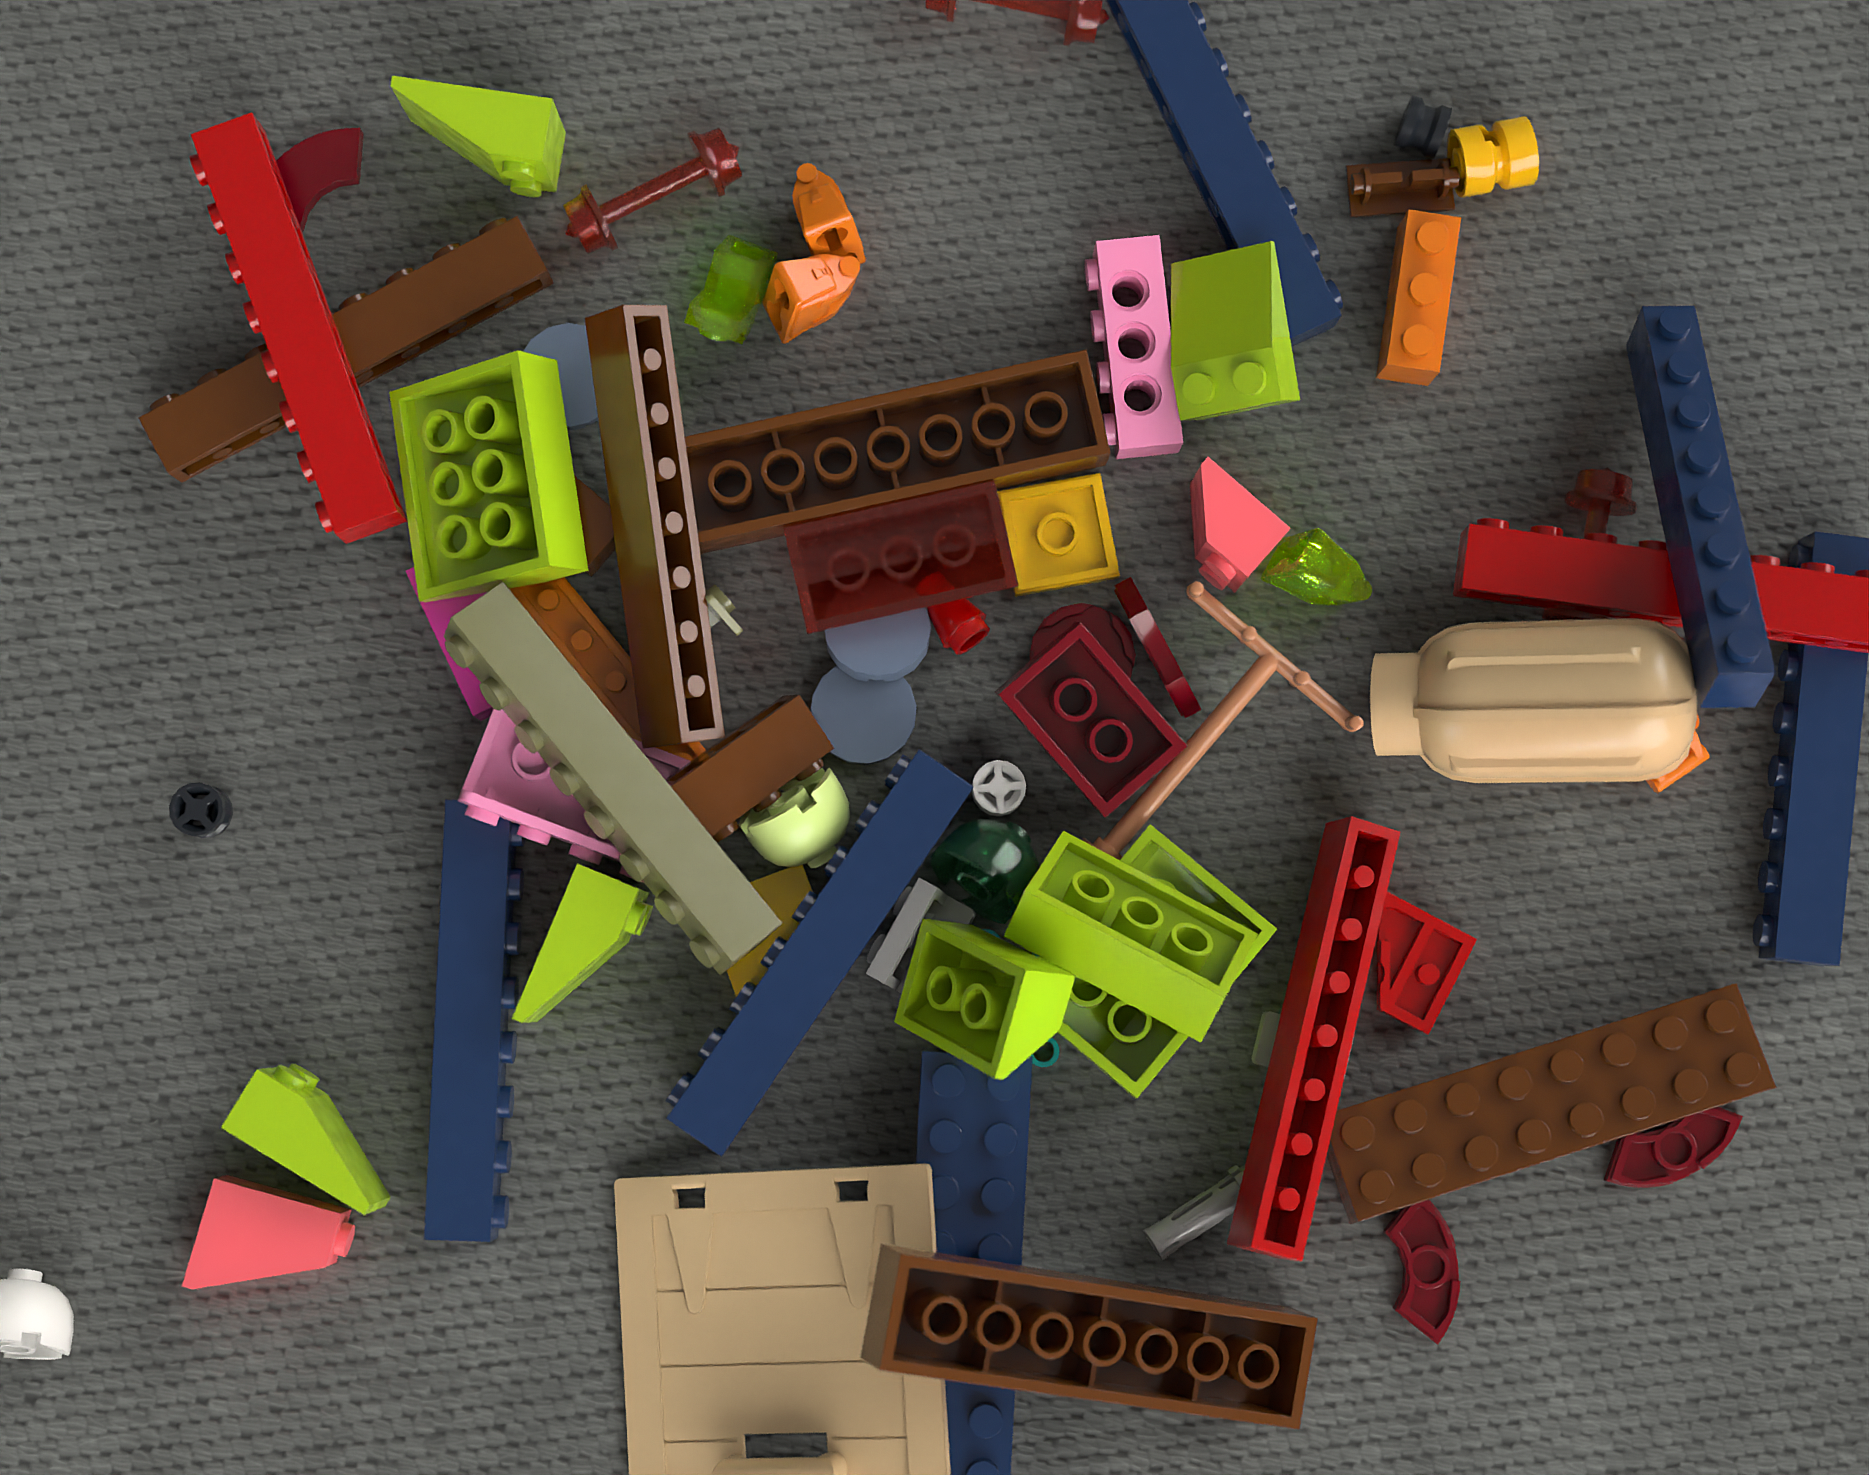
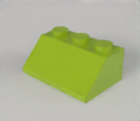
M923 918L894 1023L995 1079H1005L1060 1030L1075 975L972 924Z

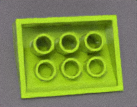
M517 350L389 392L419 602L485 593L502 582L509 589L545 583L589 571L557 360Z
M1151 824L1120 859V861L1258 934L1235 980L1277 931L1275 926ZM1039 956V958H1041V959H1043V960H1045V961H1047V962H1049V963H1051V964H1053V965L1059 967L1058 965H1056V964H1054V963H1052V962L1046 960L1045 958ZM1076 976L1061 1028L1057 1032L1135 1099L1141 1095L1189 1037Z

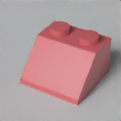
M1207 457L1200 465L1190 484L1195 559L1202 564L1199 572L1210 584L1219 590H1223L1228 586L1233 592H1236L1291 528L1212 459Z

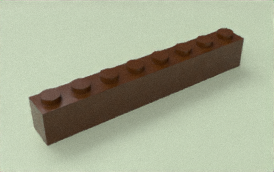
M518 216L510 220L506 218L496 219L481 228L479 231L480 236L463 245L460 243L449 244L438 250L432 256L433 261L416 270L413 268L402 269L386 280V286L369 295L367 293L355 294L339 305V311L332 314L359 388L554 284ZM266 343L250 350L244 356V362L229 370L219 368L206 373L197 381V387L184 394L173 393L159 398L151 404L150 412L139 417L167 473L181 483L287 427L279 408V402L286 400L280 381L272 383L261 358V353L268 350Z
M620 305L585 318L642 748L725 738L708 607L705 599V584L667 305Z

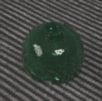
M974 819L960 825L940 843L931 855V866L941 883L945 886L950 878L972 896L961 901L978 915L998 924H1006L1010 917H1013L1026 887L1040 867L1036 853L1030 845L1031 839L1026 831L1012 822L1004 824L996 820Z

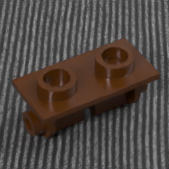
M1450 158L1346 165L1350 218L1406 214L1409 209L1423 212L1450 211L1455 209L1453 188L1459 186V170L1457 166L1451 167Z

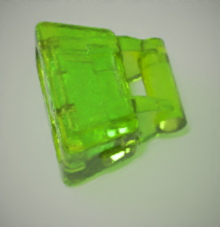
M1320 528L1282 538L1260 578L1262 581L1290 592L1291 595L1312 605L1341 606L1367 600L1372 594V586L1365 579L1358 562Z

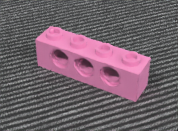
M1153 235L1096 241L1093 259H1085V278L1087 290H1097L1099 310L1091 311L1090 318L1093 342H1103L1105 361L1096 363L1099 394H1109L1111 413L1102 414L1108 444L1114 445L1116 459L1179 453L1183 445V435L1171 371V331L1160 236ZM1127 287L1133 289L1138 294L1140 302L1133 307H1123L1114 300L1112 293L1118 288ZM1128 338L1136 339L1144 345L1146 354L1138 359H1129L1120 352L1118 348L1119 342ZM1130 390H1142L1149 395L1152 406L1145 411H1135L1128 407L1124 400V395Z

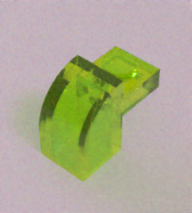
M728 235L715 249L705 286L690 302L684 323L697 327L699 333L709 339L716 341H727L729 339L743 344L750 333L766 293L778 253Z

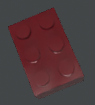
M1074 622L995 691L996 695L1094 808L1105 818L1188 747L1081 622Z

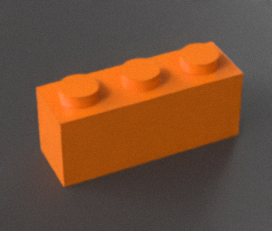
M1409 209L1398 225L1376 378L1428 386L1440 373L1461 217Z

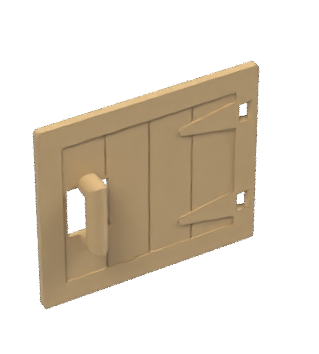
M929 1164L624 1177L615 1180L614 1192L629 1475H951L945 1380L879 1371L860 1358L881 1244L937 1252L932 1169ZM868 1181V1200L840 1201V1191L837 1182ZM706 1188L704 1193L705 1207L679 1208V1198L676 1189ZM827 1433L828 1452L818 1457L746 1458L745 1434Z

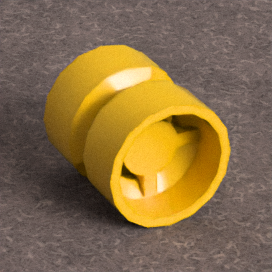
M1522 116L1495 121L1490 131H1487L1483 125L1478 124L1451 129L1448 134L1447 158H1450L1451 167L1457 166L1459 170V186L1454 188L1459 197L1463 198L1490 193L1496 183L1502 189L1507 190L1534 185L1537 181L1539 173L1538 146L1532 124L1527 117Z

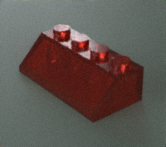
M995 481L783 528L807 634L1019 586Z

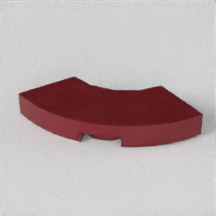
M361 128L334 129L316 134L294 145L276 160L302 232H304L309 212L322 196L338 187L360 184L364 135Z
M1129 577L1114 585L1116 588L1114 592L1180 715H1184L1186 719L1201 711L1202 709L1132 578Z
M1715 1107L1668 1122L1661 1128L1637 1132L1619 1138L1616 1141L1604 1181L1628 1187L1651 1188L1673 1184L1675 1181L1688 1177L1696 1171L1707 1167L1724 1151L1735 1135L1743 1116L1720 1107Z
M1425 1200L1401 1208L1383 1232L1397 1247L1403 1266L1402 1290L1392 1309L1438 1345L1447 1332L1457 1308L1460 1280L1455 1249L1456 1244L1453 1235L1439 1210L1430 1200Z

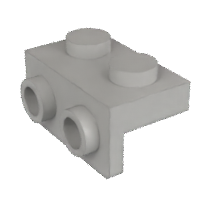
M918 878L913 888L910 886L906 887L899 896L893 911L897 918L888 934H881L873 943L867 956V962L871 965L866 974L902 994L922 919L972 924L976 916L975 911L947 896L936 886Z

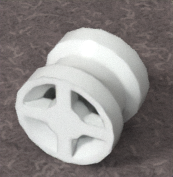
M996 760L986 763L978 770L973 779L972 786L974 787L971 792L974 802L981 811L988 815L1003 816L1010 814L1019 807L1025 796L1026 782L1024 775L1017 766L1008 761Z

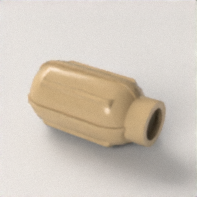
M1636 618L1479 622L1450 626L1431 636L1418 653L1375 654L1372 663L1370 688L1373 745L1377 756L1420 755L1432 770L1452 780L1471 783L1632 782L1660 778L1679 767L1688 756L1691 742L1693 741L1697 720V694L1687 644L1674 629L1657 621Z

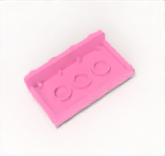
M493 709L457 800L468 805L465 815L493 826L497 825L499 817L520 825L517 835L548 846L551 837L572 844L568 854L596 865L600 864L602 856L621 863L619 860L621 854L608 838H600L589 827L584 817L586 811L573 795L566 796L554 784L549 773L551 768L539 753H531L521 744L514 730L516 725L503 709L500 711ZM632 739L665 780L691 762L655 747L643 749L642 742ZM622 866L619 873L630 877Z

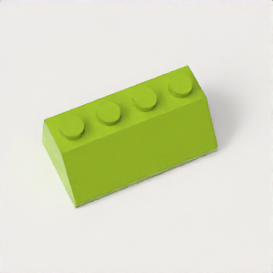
M1063 830L1026 887L1004 937L1201 1043L1258 934Z

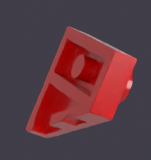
M1387 891L1377 933V1010L1424 1035H1429L1477 939Z

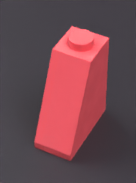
M229 1175L214 1178L182 1287L198 1289L326 1268L336 1263L338 1256L346 1257L355 1233V1225L348 1223L352 1209Z

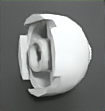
M10 1269L7 1279H0V1352H5L4 1358L51 1360L62 1358V1354L67 1356L70 1354L74 1315L69 1300L57 1287L42 1283L43 1273L39 1271Z

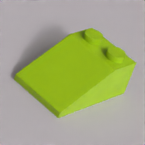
M392 76L390 86L409 120L502 184L510 186V191L526 197H540L542 191L556 192L566 132L552 98Z
M1273 241L1171 263V371L1180 421L1203 420L1300 401Z
M577 864L512 1019L521 1023L538 1022L629 942L632 934L641 936L653 909V906L645 903L649 893Z
M291 1063L289 1068L278 1065L273 1068L257 1069L221 1128L363 1215L385 1207L391 1196L329 1095L316 1087L320 1079L310 1071Z

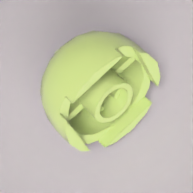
M821 768L802 781H797L794 777L779 788L784 792H782V796L776 802L759 812H755L751 808L741 817L739 822L740 828L753 847L765 859L777 866L796 867L808 863L810 868H816L828 862L837 851L835 844L845 834L850 812L848 799L836 776L830 768L826 772Z

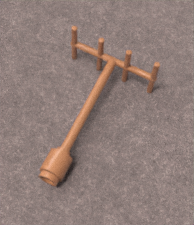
M1196 581L1188 585L1186 589L1188 599L1197 603L1236 636L1241 644H1245L1255 652L1259 658L1185 743L1188 747L1164 767L1105 838L1102 839L1098 836L1093 843L1084 837L1082 838V841L1118 860L1123 857L1120 852L1275 671L1280 673L1289 681L1291 686L1300 690L1338 722L1342 729L1355 732L1363 726V719L1361 717L1353 715L1315 683L1306 671H1301L1257 634L1254 627L1248 626L1206 591L1201 582Z

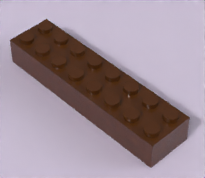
M1087 349L685 436L700 554L1106 466L1111 453Z
M1737 983L1337 1110L1327 1158L1351 1225L1777 1087Z
M881 1244L860 1358L879 1371L1300 1429L1318 1318L1285 1306Z

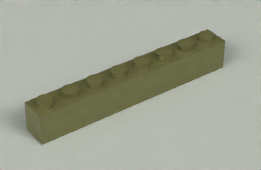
M503 582L450 618L443 637L446 640L445 646L451 658L462 668L468 666L481 682L480 690L486 701L495 710L500 711L503 709L516 725L514 730L521 744L529 752L539 753L551 768L549 773L557 788L566 796L573 795L586 811L584 817L592 831L602 839L608 838L621 854L619 860L625 871L635 881H643L656 897L654 902L660 914L673 925L678 924L691 939L689 945L693 954L704 966L708 968L713 966L721 976L767 939L782 924L776 914Z

